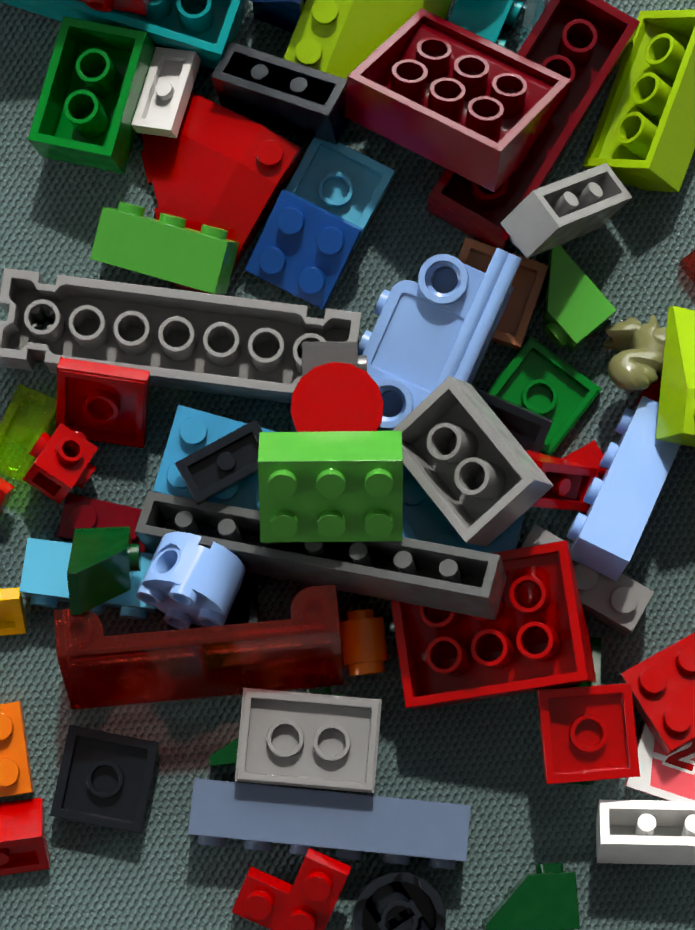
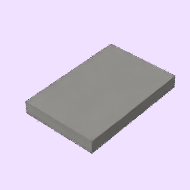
M243 688L235 781L374 793L382 700Z

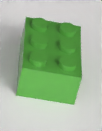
M401 431L259 432L258 481L261 543L402 541L403 450Z

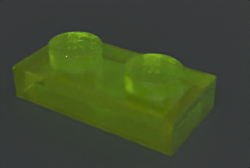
M18 385L0 424L1 475L24 485L26 484L22 479L35 461V458L29 455V452L43 432L49 434L56 418V399L24 385Z

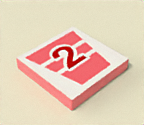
M644 722L637 742L640 777L626 778L624 786L667 801H695V740L666 756Z

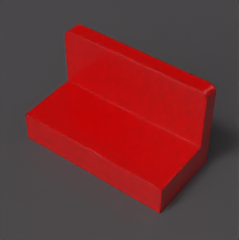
M41 798L0 803V876L50 869V854L44 833L43 800Z

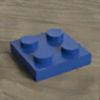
M286 189L281 190L245 270L324 309L332 296L363 228Z

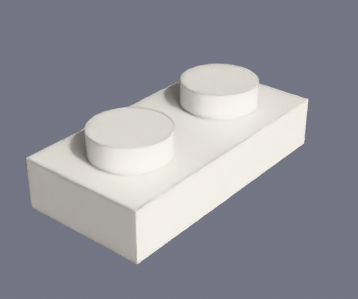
M162 47L155 48L131 123L137 133L177 138L201 63V59L196 52Z

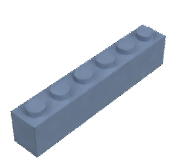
M194 778L188 834L199 835V845L225 847L226 838L244 840V849L271 852L272 843L290 844V854L306 855L309 848L317 851L318 847L336 849L335 858L363 861L364 852L382 853V863L409 865V857L415 856L428 858L427 867L455 870V861L466 862L471 805Z

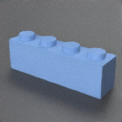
M642 396L634 411L627 407L624 410L615 428V432L621 434L618 444L609 443L599 464L600 467L606 469L602 479L594 477L584 496L583 501L590 504L586 515L578 512L566 536L573 540L570 548L572 560L614 581H617L632 558L681 445L655 440L659 403L645 396Z

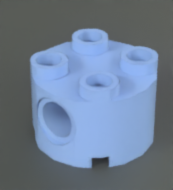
M184 532L166 533L162 537L136 593L137 598L165 613V622L177 629L189 630L191 624L210 630L221 631L243 582L246 571L245 565L235 554L214 541L211 548L208 549L199 545L201 536Z

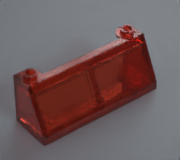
M336 585L314 586L301 590L292 601L291 619L113 636H103L102 623L97 615L90 610L80 615H71L70 609L54 610L57 659L72 710L243 695V688L290 691L344 686Z

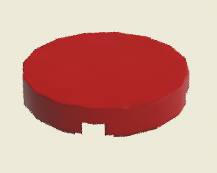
M329 362L314 367L300 379L292 393L290 413L296 432L378 431L382 424L384 402L379 386L366 371L351 363Z

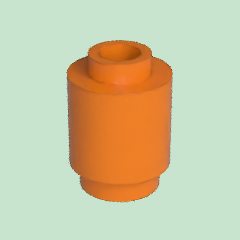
M374 609L347 612V621L339 622L343 665H348L349 676L384 673V661L389 660L384 617H374Z

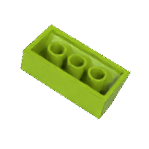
M695 9L640 11L637 18L640 21L632 43L622 58L582 166L588 170L607 163L623 183L645 191L679 192L695 150Z

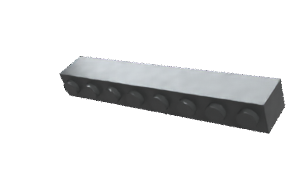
M148 491L135 529L136 535L147 552L151 554L155 553L162 537L166 533H192L202 537L199 542L201 546L210 549L214 541L227 548L245 565L246 573L496 620L507 579L501 556L498 554L403 537L402 541L261 543L259 511L207 501L198 506L194 499Z

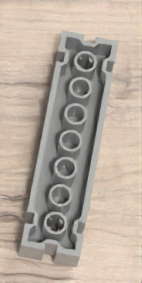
M4 268L0 290V306L8 315L7 321H0V367L34 371L35 360L44 361L49 371L57 374V365L60 357L148 370L150 371V386L291 403L292 393L302 378V358H299L300 356L302 357V342H359L361 313L326 308L324 319L308 317V306L58 274L56 285H49L45 283L40 272ZM47 316H51L54 324L48 325L46 330H40L37 323L42 324L46 321Z

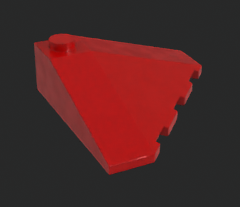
M191 92L177 138L141 133L144 150L140 152L148 185L153 184L158 208H155L154 211L157 220H159L160 213L187 219L185 227L201 231L202 224L227 230L226 239L240 242L233 266L234 270L273 209L281 190H284L292 179L301 162L300 147L263 125ZM171 282L172 286L179 290L208 293Z

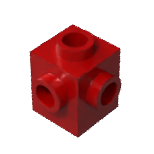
M60 423L51 436L45 432L41 434L29 452V455L34 457L35 461L22 480L60 504L74 485L82 489L96 469V466L90 463V460L98 450V447L92 444L81 431L68 428Z

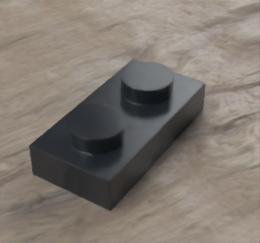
M256 419L175 463L198 506L258 473L259 432L263 431Z

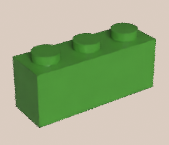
M119 201L118 208H102L90 259L212 294L227 293L240 243L226 239L227 230L202 224L201 231L185 227L187 219L160 213L159 220L144 216L145 207Z

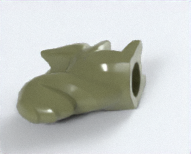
M651 315L648 323L643 325L637 318L627 317L605 328V333L610 338L604 341L603 347L621 351L614 355L607 365L608 375L613 384L626 391L647 389L650 384L656 383L659 377H662L666 327H659L655 315Z

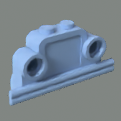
M496 248L485 273L462 263L455 256L437 254L427 259L421 266L418 283L411 280H403L396 283L391 291L385 289L382 292L374 314L378 315L379 318L373 332L366 330L358 345V355H367V373L379 386L384 402L382 424L380 427L393 430L449 376L472 385L514 290L511 283L522 258Z

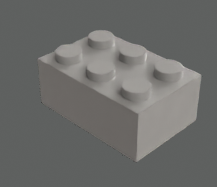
M449 376L392 430L401 431L403 464L466 543L487 547L554 486L470 383Z

